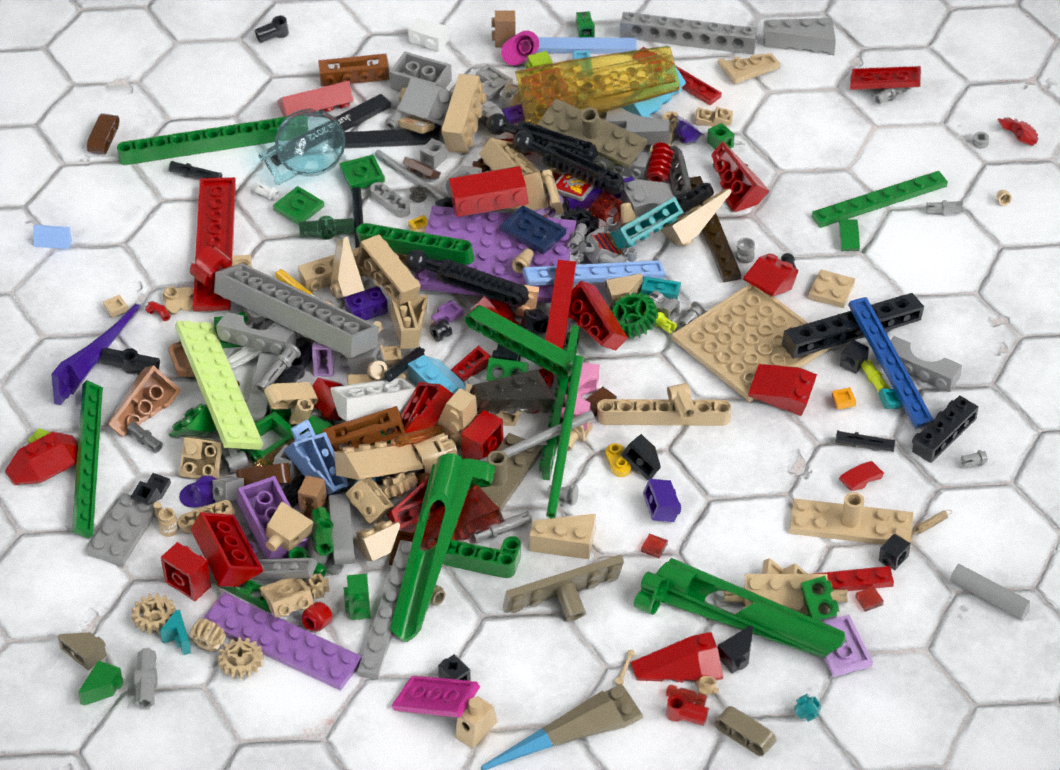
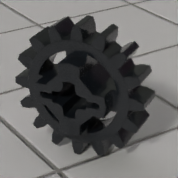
M577 206L576 210L569 208V212L564 211V216H561V219L576 220V227L580 223L585 224L586 228H588L585 236L599 228L597 213H593L592 209L587 211L586 207L580 209Z

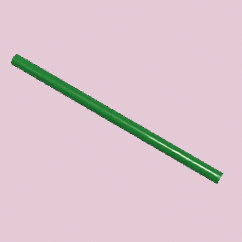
M576 355L573 361L546 516L551 519L555 518L557 514L584 360L580 355Z

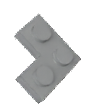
M490 64L476 71V75L484 82L483 91L486 93V100L488 101L500 94L508 81H511L513 84L512 78Z

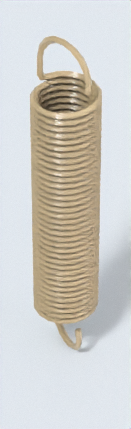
M943 510L915 527V531L921 534L948 518L947 512Z

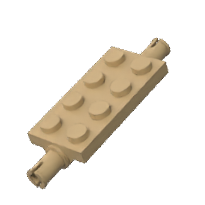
M745 574L744 589L809 616L800 584L801 582L825 576L827 580V574ZM819 585L812 587L814 594L820 595L823 593V589ZM848 589L833 590L831 592L833 600L848 603ZM724 591V602H742L745 604V608L754 603ZM826 605L818 606L821 614H828V607Z

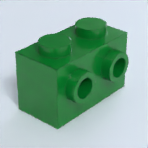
M367 574L347 575V587H343L345 611L350 612V620L371 618Z

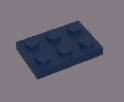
M524 205L500 225V231L543 255L566 235V228Z

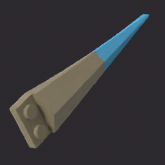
M621 683L605 692L601 691L485 763L481 766V770H488L514 759L569 741L625 728L642 719V712Z

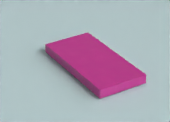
M412 675L391 706L394 711L460 718L468 707L470 699L479 690L480 685L476 681Z

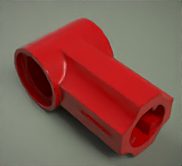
M680 694L669 696L666 707V717L673 722L685 720L701 726L705 725L709 713L708 707L688 702Z

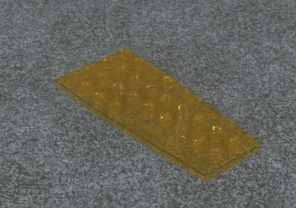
M670 46L566 60L515 71L525 121L533 125L538 124L555 99L581 110L594 108L599 114L680 90V82Z

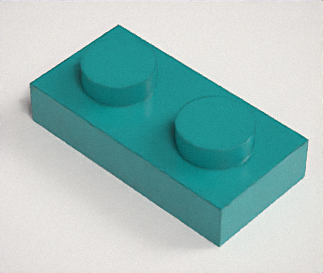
M645 276L641 293L649 296L652 292L659 291L668 299L675 298L678 300L681 282Z

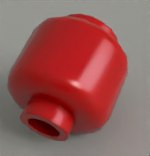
M320 601L314 602L302 613L303 625L313 632L321 631L332 621V612L329 606Z

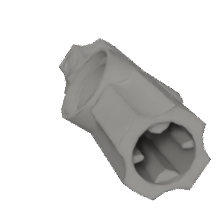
M142 648L138 652L137 670L134 672L136 707L141 709H150V707L154 706L155 687H157L158 682L156 651L150 648Z

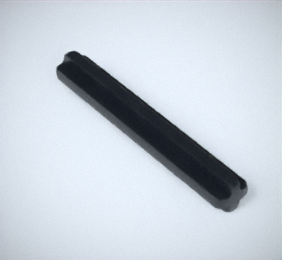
M420 346L415 348L384 372V381L392 382L408 369V363L425 355V349Z

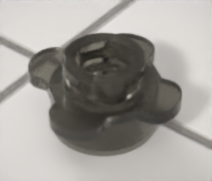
M413 186L410 188L411 194L409 198L412 201L420 203L427 198L426 187Z

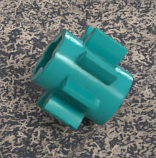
M807 693L796 700L798 704L794 706V709L800 719L806 718L807 722L820 715L818 711L821 710V705L815 696L809 697Z

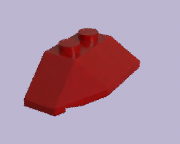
M53 431L20 448L5 469V474L14 485L42 483L76 464L78 441L73 435Z

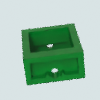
M274 411L255 423L260 437L273 430L282 439L263 451L257 449H240V451L243 450L254 464L259 466L271 465L275 456L285 444L289 446L292 442H295L291 431L293 427Z

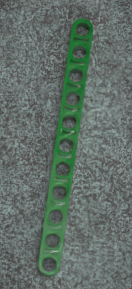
M300 114L124 141L117 145L118 159L122 165H131L292 140L309 131L308 118Z

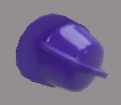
M676 116L679 122L675 133L679 136L680 142L684 144L688 142L695 143L701 135L704 136L690 122L680 116Z
M206 475L198 478L195 483L188 484L180 492V502L187 507H202L216 503L213 497L212 481L216 480V478Z

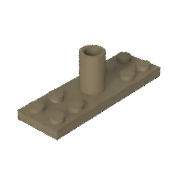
M558 99L553 101L537 124L552 131L592 142L593 145H596L599 156L628 169L647 144L646 138L599 118L596 109L586 108L581 110Z
M508 433L497 450L488 455V463L496 467L492 485L481 487L478 490L476 488L468 490L458 520L478 528L485 527L488 523L494 522L542 454L543 446L538 444L507 458L506 453L501 450L525 440Z
M620 554L507 590L503 602L505 613H516L521 611L523 607L530 605L535 607L540 605L542 601L558 597L567 621L580 619L586 614L577 590L586 587L591 589L598 586L599 583L605 581L610 583L617 580L624 564L623 557Z

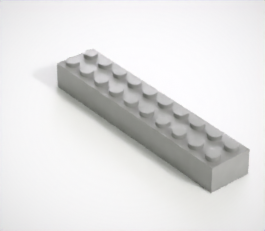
M241 263L215 272L214 293L222 296L224 299L235 302L236 305L247 308L251 312H256L264 318L273 320L276 324L294 330L304 337L316 341L318 344H323L333 351H338L344 354L345 357L353 358L377 347L378 326Z

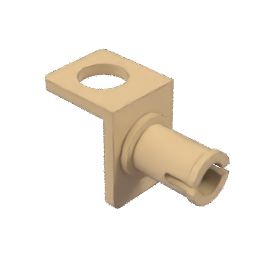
M592 423L588 424L585 432L583 425L571 430L568 451L573 449L577 440L585 442L593 428Z

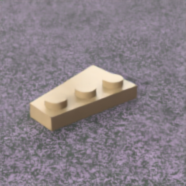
M772 53L751 55L750 58L741 59L740 56L725 61V58L718 59V65L735 84L780 68V62Z

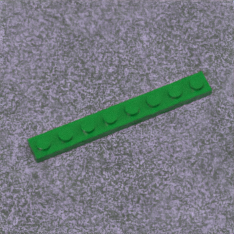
M938 170L812 211V218L822 228L839 222V219H850L945 188L948 181Z

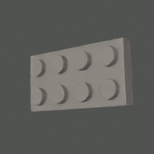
M123 493L86 550L87 555L124 566L155 517L154 503L147 505L133 500L131 495Z

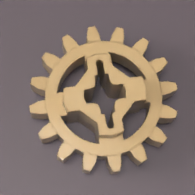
M408 471L389 474L382 481L377 482V485L388 498L405 495L418 482L415 473Z
M150 593L148 598L142 596L141 602L135 601V607L131 609L132 621L135 623L136 628L140 627L141 632L147 629L149 634L153 630H156L157 634H159L160 629L176 611V606L173 605L172 599H167V595L161 598L159 593H157L155 597H152Z
M239 637L237 642L231 639L230 645L224 643V649H219L218 663L220 670H224L226 676L231 673L233 679L237 675L240 676V679H243L244 675L251 677L252 671L258 673V667L263 666L262 648L257 646L256 641L250 643L249 638L242 641L241 637Z

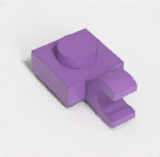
M450 300L437 308V313L431 316V319L435 321L431 325L437 324L443 318L448 323H451L464 315V309Z

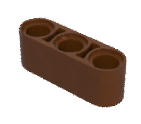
M100 113L87 141L88 152L106 154L119 128L120 119L118 115Z
M289 463L236 470V477L244 478V486L273 476L276 477L279 485L291 483Z

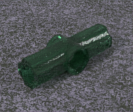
M325 215L317 221L299 222L300 237L320 236L324 240H329L339 234H354L353 218L333 219L331 216Z

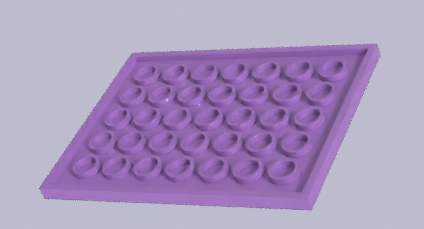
M432 206L425 233L470 241L475 261L465 266L518 284L527 285L523 273L520 274L513 270L512 260L522 253L524 249H531L534 255L530 267L557 266L558 259L569 261L571 249H568L567 244L571 239V233L576 229V220L547 218L566 228V235L544 255L500 231V225L512 215L509 213L488 211L457 217L454 215L453 208ZM429 259L431 261L443 264V261ZM426 269L420 273H415L414 278L419 281L420 289L482 296L450 284H444L438 280L437 273ZM554 285L534 286L539 287L537 302L551 303Z

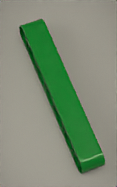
M370 223L360 224L356 229L360 243L363 240L380 235L394 253L407 255L412 250H422L427 254L428 259L444 262L446 259H451L453 262L462 265H469L475 261L472 244L468 240Z
M481 305L476 306L465 316V323L472 330L560 378L567 379L571 376L575 356Z

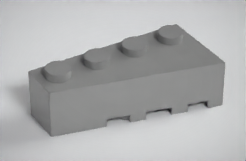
M832 18L764 20L763 40L765 47L786 50L788 47L796 49V51L803 52V49L813 50V53L820 54V51L828 52V55H835L836 38Z

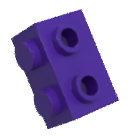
M378 286L344 297L345 311L367 321L388 313L387 298Z
M649 478L643 495L652 520L675 522L678 514L681 512V503L678 501L676 490L671 480Z

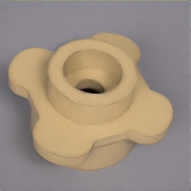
M703 676L700 680L696 681L695 685L699 687V693L711 695L712 693L716 694L719 692V688L716 687V679L713 677Z

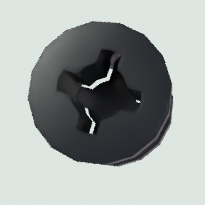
M444 318L439 320L437 324H432L429 327L432 337L437 342L442 341L445 336L449 337L452 335V328Z

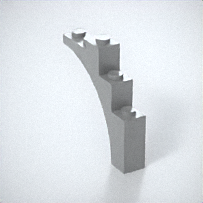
M597 76V82L593 85L595 95H592V99L587 100L585 109L594 108L598 111L599 118L646 138V145H654L658 142L670 144L671 131L669 119L642 117L621 108L608 95L604 76Z

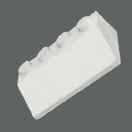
M395 378L392 382L380 380L332 387L331 394L338 415L347 422L394 406L398 407L402 415L416 387L403 378Z

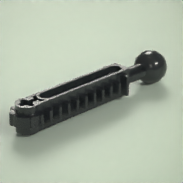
M501 113L492 114L486 122L488 131L493 135H501L505 132L515 135L518 132L527 131L533 135L535 142L542 146H546L549 142L558 144L559 147L592 162L598 157L596 145H593L592 142L533 125L530 122L521 121L518 125L508 123L507 118Z
M527 131L518 132L513 138L512 144L516 151L524 154L532 151L541 155L542 163L545 166L549 165L610 195H617L624 189L625 181L619 173L563 149L558 144L549 142L546 146H542L536 143L533 135Z
M412 250L406 256L405 263L410 271L420 273L426 269L437 273L438 280L444 284H450L513 307H521V305H525L529 300L528 289L522 284L453 262L451 259H446L443 264L431 261L422 250Z

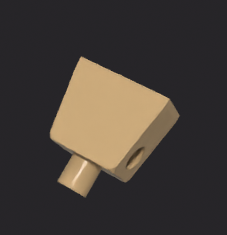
M281 502L267 525L266 537L269 538L266 542L267 548L271 551H276L281 546L285 550H291L312 533L313 521L284 502Z
M479 696L471 698L468 707L462 716L457 719L456 739L473 749L497 723L494 707Z

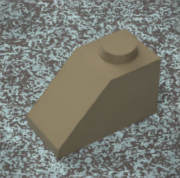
M90 632L67 633L58 636L60 649L88 671L95 666L98 660L101 661L107 656L106 644L103 639L94 636Z

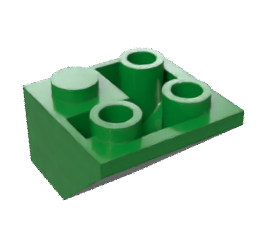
M201 403L194 409L192 407L183 414L185 417L172 425L173 430L168 435L170 437L204 436L214 432L217 428L207 404L203 405Z

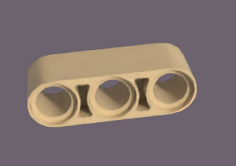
M310 382L276 383L264 390L272 409H293L297 401L303 398L310 399L313 405L318 402Z

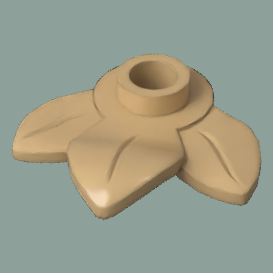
M172 286L167 287L162 295L163 300L166 302L165 307L167 311L177 314L180 309L183 311L192 310L193 299L191 296H193L194 289L190 287L179 289Z

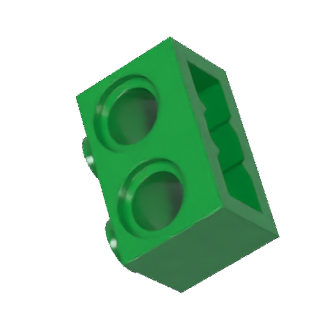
M489 358L486 381L491 382L492 386L502 387V384H510L509 388L521 389V386L526 387L529 364L527 362ZM496 368H501L503 371L502 376L499 378H495L493 375ZM516 370H520L522 374L519 380H513L512 374Z
M822 576L801 582L800 588L809 617L821 622L836 618L839 606L837 601L833 600L831 592H833L831 581L826 580V577ZM819 585L822 587L823 593L820 595L814 594L812 587ZM826 605L829 608V613L821 614L818 606Z

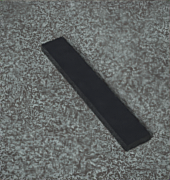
M439 127L423 134L408 129L334 132V149L426 145L432 138L440 142Z

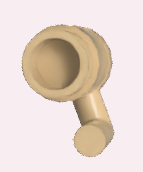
M155 502L153 506L155 516L158 519L160 534L165 537L174 536L179 531L177 516L174 510L171 508L162 509L161 503Z

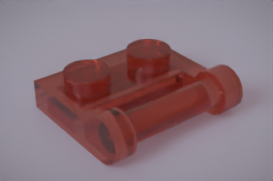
M603 191L588 210L604 222L608 218L613 217L612 224L617 222L618 225V221L621 219L620 205L623 202ZM616 208L617 213L614 216L610 215L611 210Z

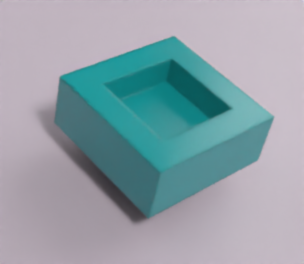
M881 389L877 393L884 409H900L902 407L894 389Z

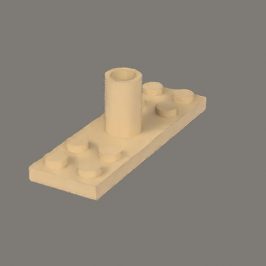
M857 492L846 494L844 504L794 498L790 534L881 545L893 534H896L911 543L914 512L865 507L864 497Z

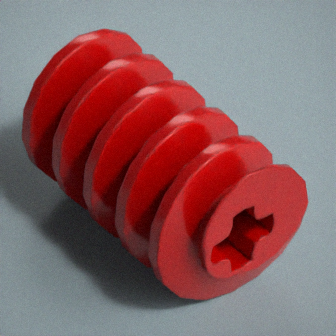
M658 142L652 146L653 150L651 151L646 178L654 182H666L668 180L667 175L670 173L668 169L671 168V157L674 156V152L670 150L671 147L668 144Z

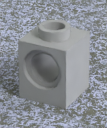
M433 138L420 149V162L433 169H436L447 159V145Z
M228 476L212 480L214 500H237L238 488L244 486V478Z

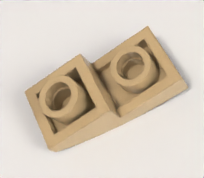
M716 107L715 111L697 108L694 124L713 127L723 123L725 126L732 124L733 111Z

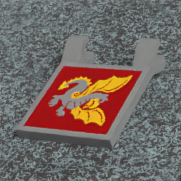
M563 173L555 182L558 194L579 201H583L594 188V186L566 173Z

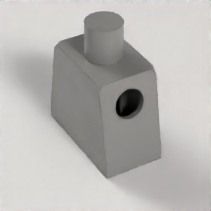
M377 344L376 348L356 355L353 358H348L344 355L340 357V365L349 367L351 374H367L368 366L373 361H382L386 364L380 344Z

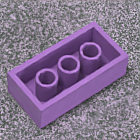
M275 476L238 488L237 503L265 558L287 559L289 558L290 550H285L279 546L276 551H271L266 546V542L269 540L266 537L267 525L281 502L290 506ZM307 537L295 547H302L306 550Z

